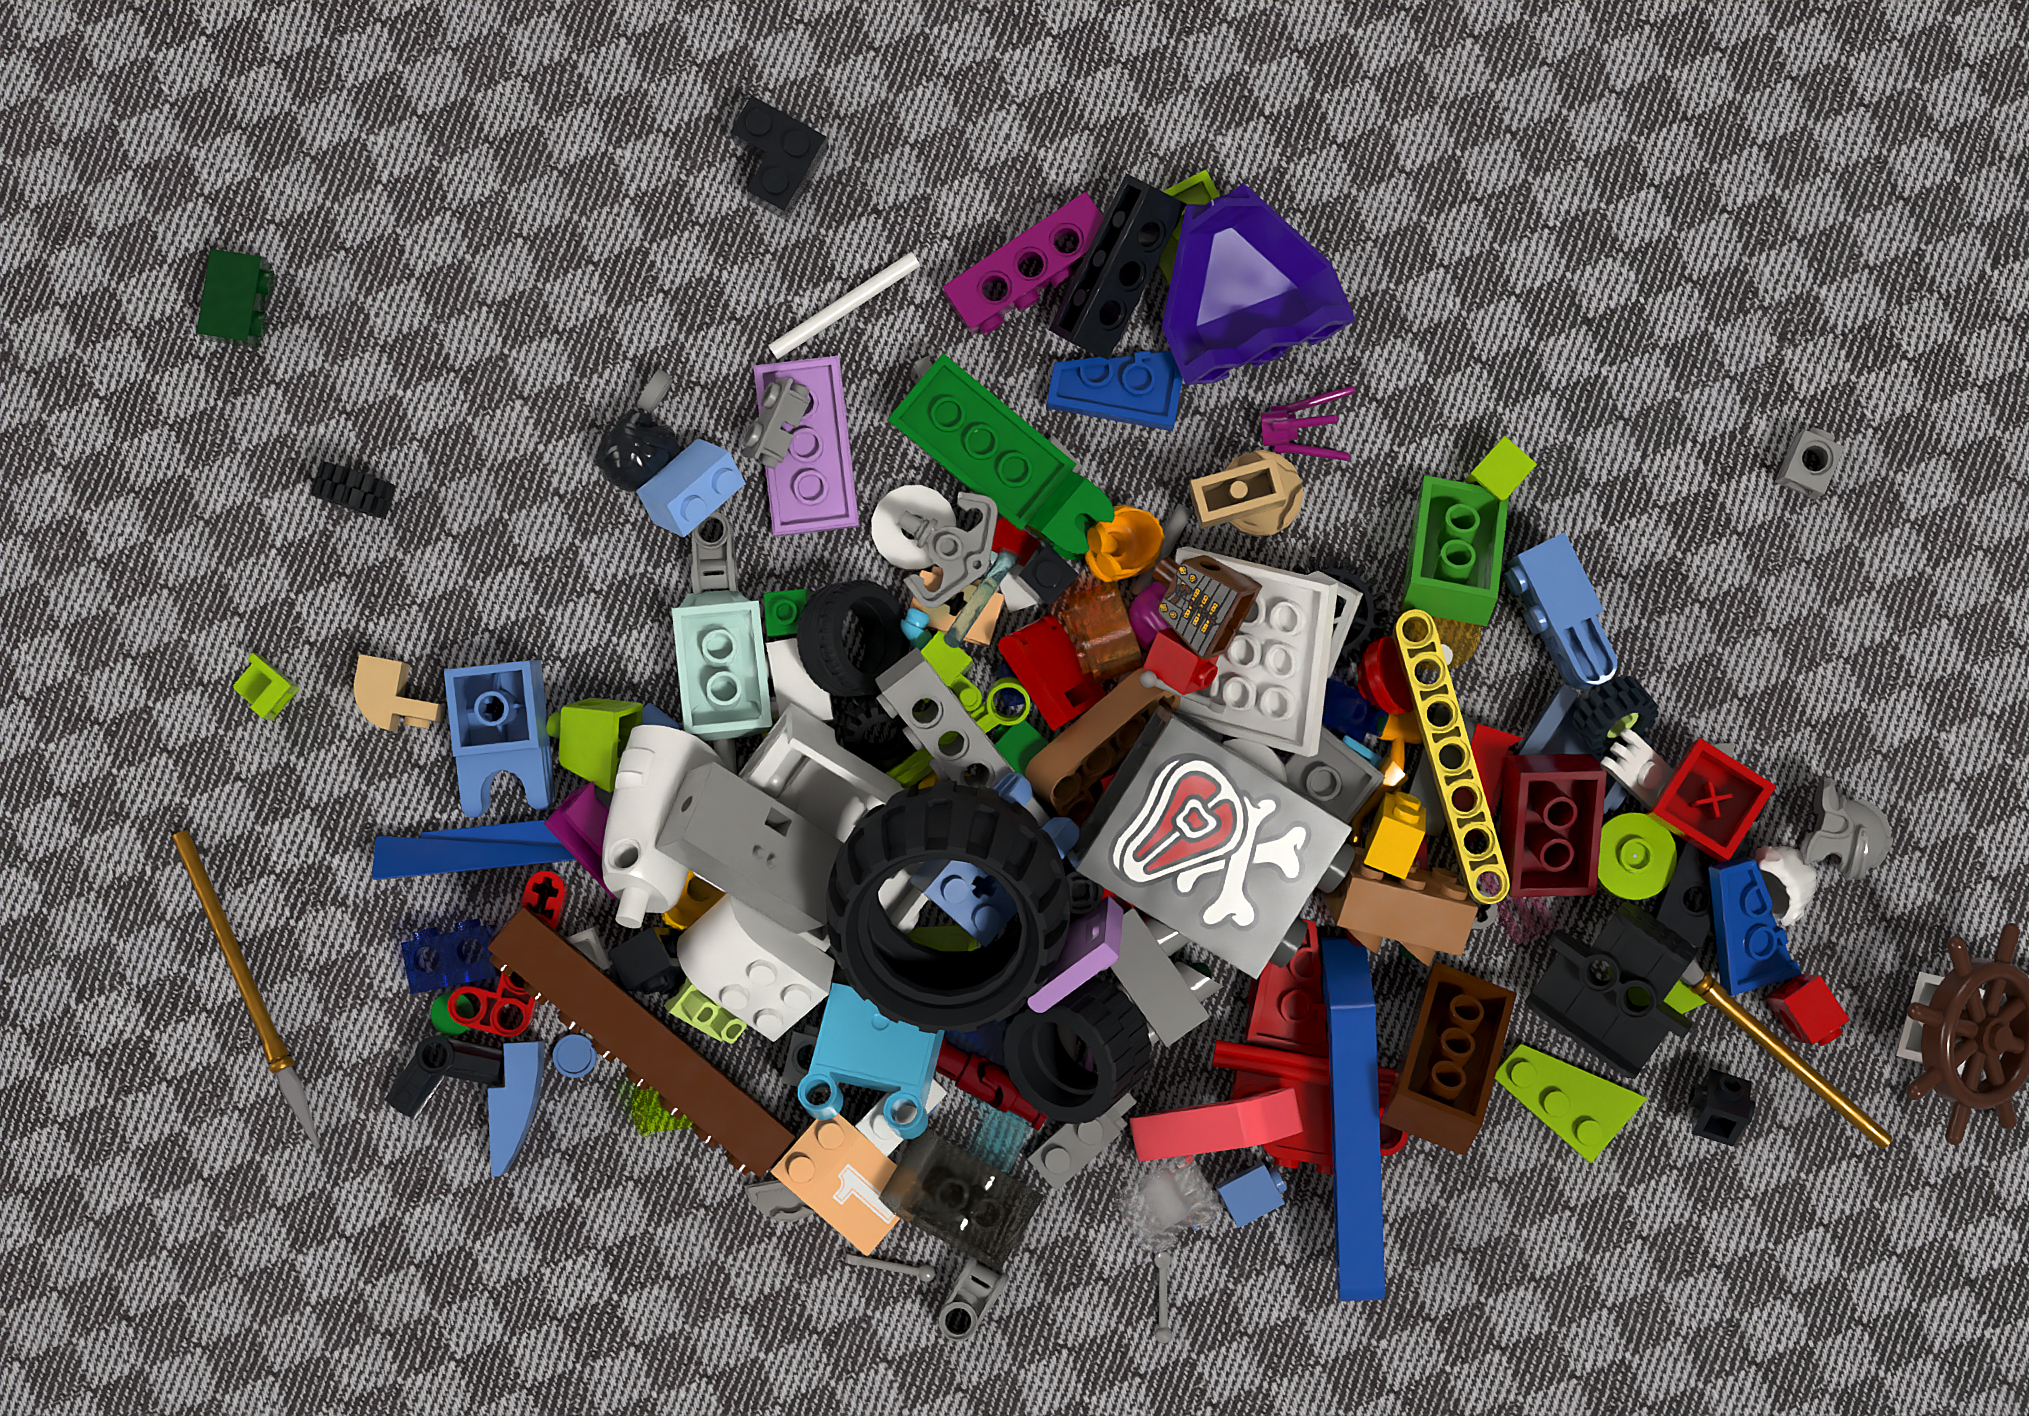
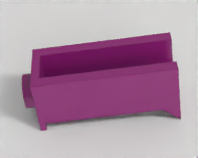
M592 781L572 791L543 824L602 888L615 899L617 897L607 888L602 872V851L609 810L597 797L595 798L594 783Z

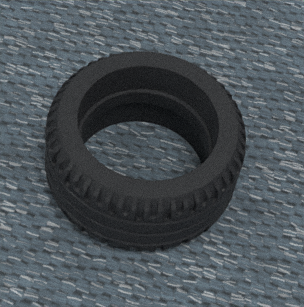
M854 580L827 585L816 591L807 600L797 625V647L806 673L809 674L810 679L820 689L840 697L869 695L881 692L875 679L909 653L910 645L909 640L900 628L901 619L905 620L906 617L892 593H889L887 589L877 583L866 580ZM848 608L858 617L865 636L864 657L858 670L849 661L842 643V623Z

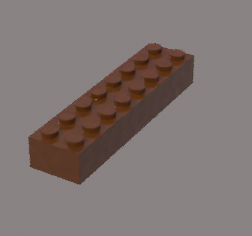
M522 903L488 943L487 949L492 952L488 960L508 977L514 971L526 981L523 984L524 991L541 1005H544L549 1000L559 1008L557 1018L574 1033L578 1034L581 1029H584L593 1037L590 1041L592 1043L591 1047L610 1063L616 1057L627 1066L624 1069L625 1075L643 1091H646L650 1086L660 1093L658 1097L660 1100L659 1104L678 1120L684 1114L694 1122L691 1125L694 1129L693 1132L711 1148H714L717 1143L722 1145L727 1150L724 1153L727 1157L726 1160L744 1176L747 1177L752 1171L761 1178L794 1140L795 1136L788 1125L634 995L626 991L625 988L620 987L615 979L525 903Z

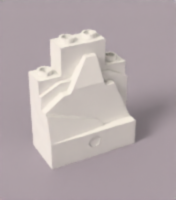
M790 703L738 774V777L843 843H845L857 823L871 809L881 804L886 805L892 795L904 790L898 781L839 746L835 740V730L792 703ZM924 862L910 864L885 880L878 891L879 901L891 923L904 934H908L914 928L919 918V911L927 900L932 902L908 881ZM693 872L694 875L698 876L699 878L703 879L704 881L708 882L709 884L713 885L719 890L725 892L726 894L728 893L723 889L719 888L718 886L714 885L713 883L709 882L705 878ZM827 921L825 926L799 933L801 937L824 952L831 945Z

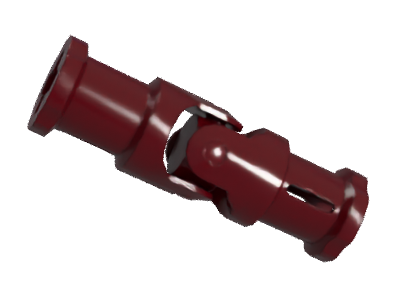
M943 1036L935 1068L936 1072L955 1081L956 1088L988 1103L991 1107L1004 1114L1008 1111L1032 1123V1128L1039 1131L1047 1115L1038 1112L1032 1107L1033 1105L1024 1100L1015 1084L1012 1083L1008 1071L975 1052L970 1055L947 1043L946 1037Z

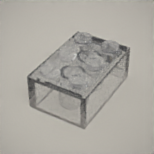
M1192 1155L1175 1157L1114 1193L1116 1205L1143 1253L1151 1248L1155 1254L1168 1249L1179 1241L1176 1237L1177 1233L1190 1226L1194 1232L1208 1226L1217 1219L1215 1212L1222 1208Z

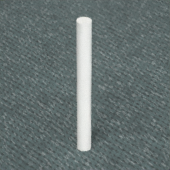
M912 252L908 253L769 344L770 350L778 360L920 267L918 260Z

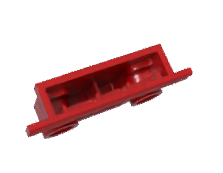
M1216 1040L1211 1066L1234 1070L1229 1100L1242 1099L1267 1091L1294 1087L1303 1132L1260 1145L1268 1154L1274 1156L1273 1164L1299 1169L1300 1161L1317 1164L1316 1172L1333 1175L1329 1058L1243 1042L1234 1043ZM1378 1066L1381 1156H1389L1397 1153L1404 1147L1408 1139V1133L1381 1123L1396 1068Z

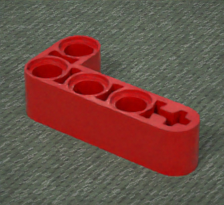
M540 871L529 878L521 905L525 903L529 908L530 905L540 907L543 896L541 892L536 891L537 884L546 883L548 877L553 879L552 887L558 889V894L547 899L544 909L554 910L552 918L544 913H535L558 931L568 896V884L566 879L555 871ZM502 972L497 990L479 985H467L458 988L451 994L447 1009L450 1017L463 1026L505 1037H513L523 1033L530 1027L538 1002L524 991V986L514 981L512 974L508 977ZM464 993H472L480 1000L481 1008L475 1017H466L459 1011L458 1001ZM507 1004H514L522 1010L523 1021L518 1028H509L501 1020V1011Z

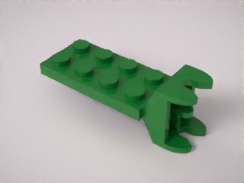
M944 353L941 354L887 419V422L974 494L991 498L997 505L998 514L1021 532L1027 526L1039 541L1045 546L1049 544L1064 559L1071 561L1083 560L1085 553L1090 550L1085 536L1089 528L1095 521L1112 523L1114 520V508L1108 497L1087 478L1072 471L1077 465L1073 460Z

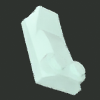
M724 590L702 592L701 594H687L679 607L672 608L684 731L698 737L702 741L751 737L771 731L773 726L759 600L751 601L743 596L739 590L738 592Z

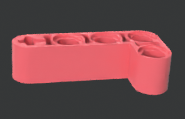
M1294 1087L1267 1091L1242 1099L1155 1111L1129 1118L1138 1162L1252 1147L1303 1132Z

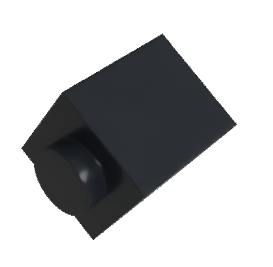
M1048 544L1018 574L1016 582L1047 611L1076 582L1079 574Z

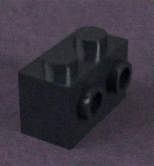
M651 926L608 951L607 953L613 963L610 965V971L617 984L625 988L626 991L644 992L645 995L659 992L662 996L677 990L684 984L682 978L686 976L677 956L678 938L684 932L674 928Z

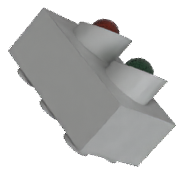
M1132 907L1123 912L1120 957L1117 962L1108 968L1112 970L1118 979L1113 986L1120 991L1122 990L1142 1013V1019L1147 1024L1150 1041L1155 1044L1161 1040L1168 1047L1210 1017L1201 1002L1224 986L1212 980V971L1206 963L1201 961L1193 962L1187 966L1177 961L1173 964L1169 956L1191 940L1157 919L1155 920L1147 915L1141 918ZM1099 933L1094 935L1092 940L1099 935Z

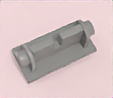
M776 378L775 383H769L761 398L760 404L763 406V410L758 421L752 422L744 435L743 445L746 448L742 454L743 457L758 459L761 454L759 463L775 469L778 462H783L794 435L780 428L783 422L798 428L810 402V399L807 398L809 389L795 383L792 389H790L793 382L791 378Z

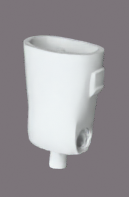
M660 725L636 726L632 728L625 751L621 756L604 836L602 872L607 888L620 900L615 920L625 927L640 928L645 912L664 913L677 904L684 888L689 869L655 848L686 773L711 762H716L726 769L720 756L708 744L682 730Z

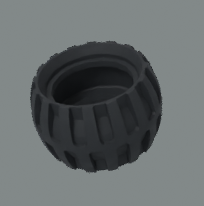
M937 781L933 786L919 789L918 786H912L892 795L886 805L881 804L871 809L853 828L851 834L840 848L830 873L826 893L828 936L837 963L842 969H845L848 983L864 1001L869 999L877 1006L882 1016L895 1023L902 1021L917 1026L919 1031L937 1034L939 1030H959L960 1034L981 1029L987 1022L994 1019L1000 1022L1017 1012L1024 1005L1027 998L1035 995L1048 980L1056 966L1068 933L1070 920L1069 884L1064 872L1061 856L1052 838L1043 829H1038L1036 818L1020 803L1015 801L1012 804L1000 797L997 790L980 784L978 788L957 785V781ZM939 858L966 862L998 879L1015 900L1019 918L997 941L988 944L986 948L982 946L972 951H939L913 942L891 923L879 901L878 891L885 880L910 864Z

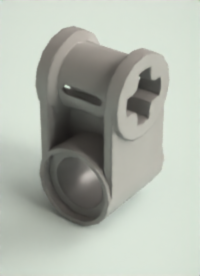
M714 511L691 531V578L694 594H701L704 589L729 588L730 592H738V567L734 548L733 526L726 516L718 511ZM717 519L723 524V535L716 542H706L702 537V527L708 520ZM724 572L723 575L706 576V573Z
M971 1254L952 1286L953 1289L940 1310L939 1328L942 1334L955 1342L969 1339L976 1332L987 1311L996 1302L1009 1275L995 1273L977 1262V1256ZM975 1276L976 1278L988 1284L989 1287L982 1285L981 1283L977 1282L971 1277ZM955 1308L966 1310L971 1317L970 1325L963 1331H953L945 1322L947 1314Z

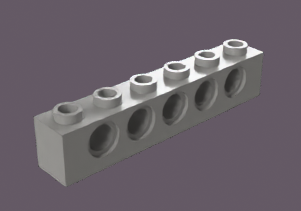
M917 647L875 679L882 692L876 697L891 718L899 714L908 726L903 729V732L918 751L925 746L934 757L928 763L941 781L951 779L952 781H957V785L978 788L980 784L993 789L1007 774L1015 773L1014 769ZM923 698L932 699V703L927 710L923 712L912 711L914 704L918 700ZM945 732H958L953 742L945 745L938 743L939 738ZM975 763L983 764L978 774L964 776L965 770L970 765ZM1032 793L1031 799L1025 808L1036 818L1038 829H1040L1052 818ZM1066 855L1062 859L1063 864L1069 860Z

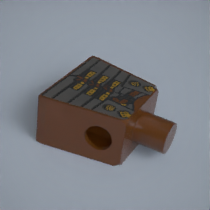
M1206 555L1184 560L1180 565L1170 557H1165L1157 564L1152 574L1155 580L1167 588L1158 606L1159 615L1203 661L1227 653L1263 587L1259 582Z

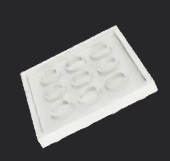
M1187 546L1178 548L1176 562L1179 565L1187 559L1201 555L1210 556L1259 582L1263 587L1227 653L1219 656L1215 665L1218 667L1215 679L1207 688L1195 691V693L1210 699L1213 697L1225 702L1226 708L1223 714L1215 713L1207 706L1181 697L1180 705L1176 712L1218 733L1306 757L1318 754L1338 583Z

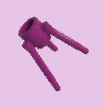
M1348 386L1287 405L1271 406V412H1261L1263 447L1274 446L1276 454L1296 453L1327 459L1350 460L1351 455L1348 452L1289 443V440L1298 439L1297 428L1337 423L1339 421L1338 415L1296 419V414L1290 413L1354 394L1356 388Z

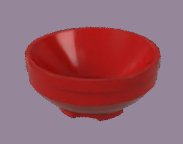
M1385 636L1370 643L1363 654L1361 664L1357 667V684L1362 697L1368 699L1372 705L1390 715L1406 714L1413 711V704L1394 639Z

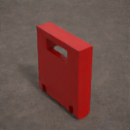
M1045 615L1000 639L998 643L1000 652L1052 731L1084 714L1107 695L1054 615Z

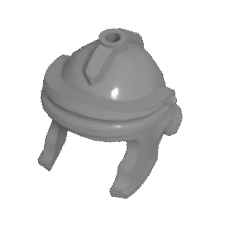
M1832 777L1822 779L1818 784L1814 798V810L1818 814L1814 832L1806 836L1800 850L1804 854L1803 865L1809 866L1812 862L1822 861L1826 856L1831 855L1836 859L1837 871L1844 873L1846 881H1851L1852 878L1856 880L1866 879V869L1878 867L1887 856V853L1890 852L1893 836H1891L1889 822L1884 813L1869 801L1864 799L1852 801L1846 799L1845 795L1838 797Z

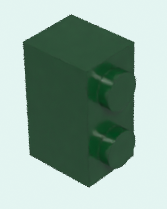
M210 249L196 334L206 341L257 348L259 337L264 338L268 326V315L263 311L266 295L271 296L275 284L274 270H271V264L261 256Z

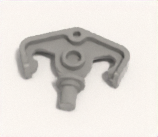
M958 492L957 503L966 511L971 508H977L983 514L982 521L969 532L955 526H944L935 529L938 523L936 519L933 518L931 521L926 519L923 521L907 510L900 518L897 525L915 536L914 540L918 542L916 546L920 549L927 543L931 560L944 571L941 586L935 592L928 591L924 586V578L916 574H912L903 580L918 602L927 608L941 606L987 572L998 517L997 505L991 498L983 495Z

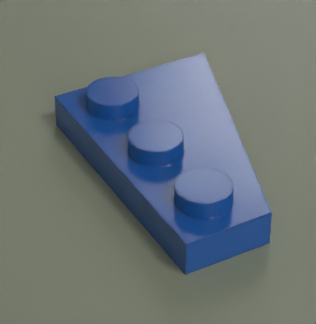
M1150 351L1134 352L1132 356L1109 358V360L1095 357L1055 362L1046 408L1173 431L1183 377L1172 351L1151 353Z
M1741 857L1710 866L1709 874L1720 985L1727 991V994L1734 996L1802 975L1797 961L1791 960L1785 944L1789 941L1785 931L1777 926L1771 911L1773 902L1756 860Z

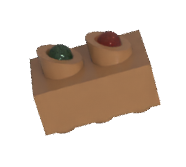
M1354 847V860L1341 883L1330 893L1321 892L1320 896L1336 925L1346 928V938L1350 944L1356 947L1366 946L1378 954L1383 937L1399 941V953L1409 960L1419 959L1427 966H1431L1436 950L1462 956L1478 910L1477 905L1456 873L1440 867H1434L1432 872L1419 869L1413 862L1404 880L1364 864L1365 849L1360 847Z

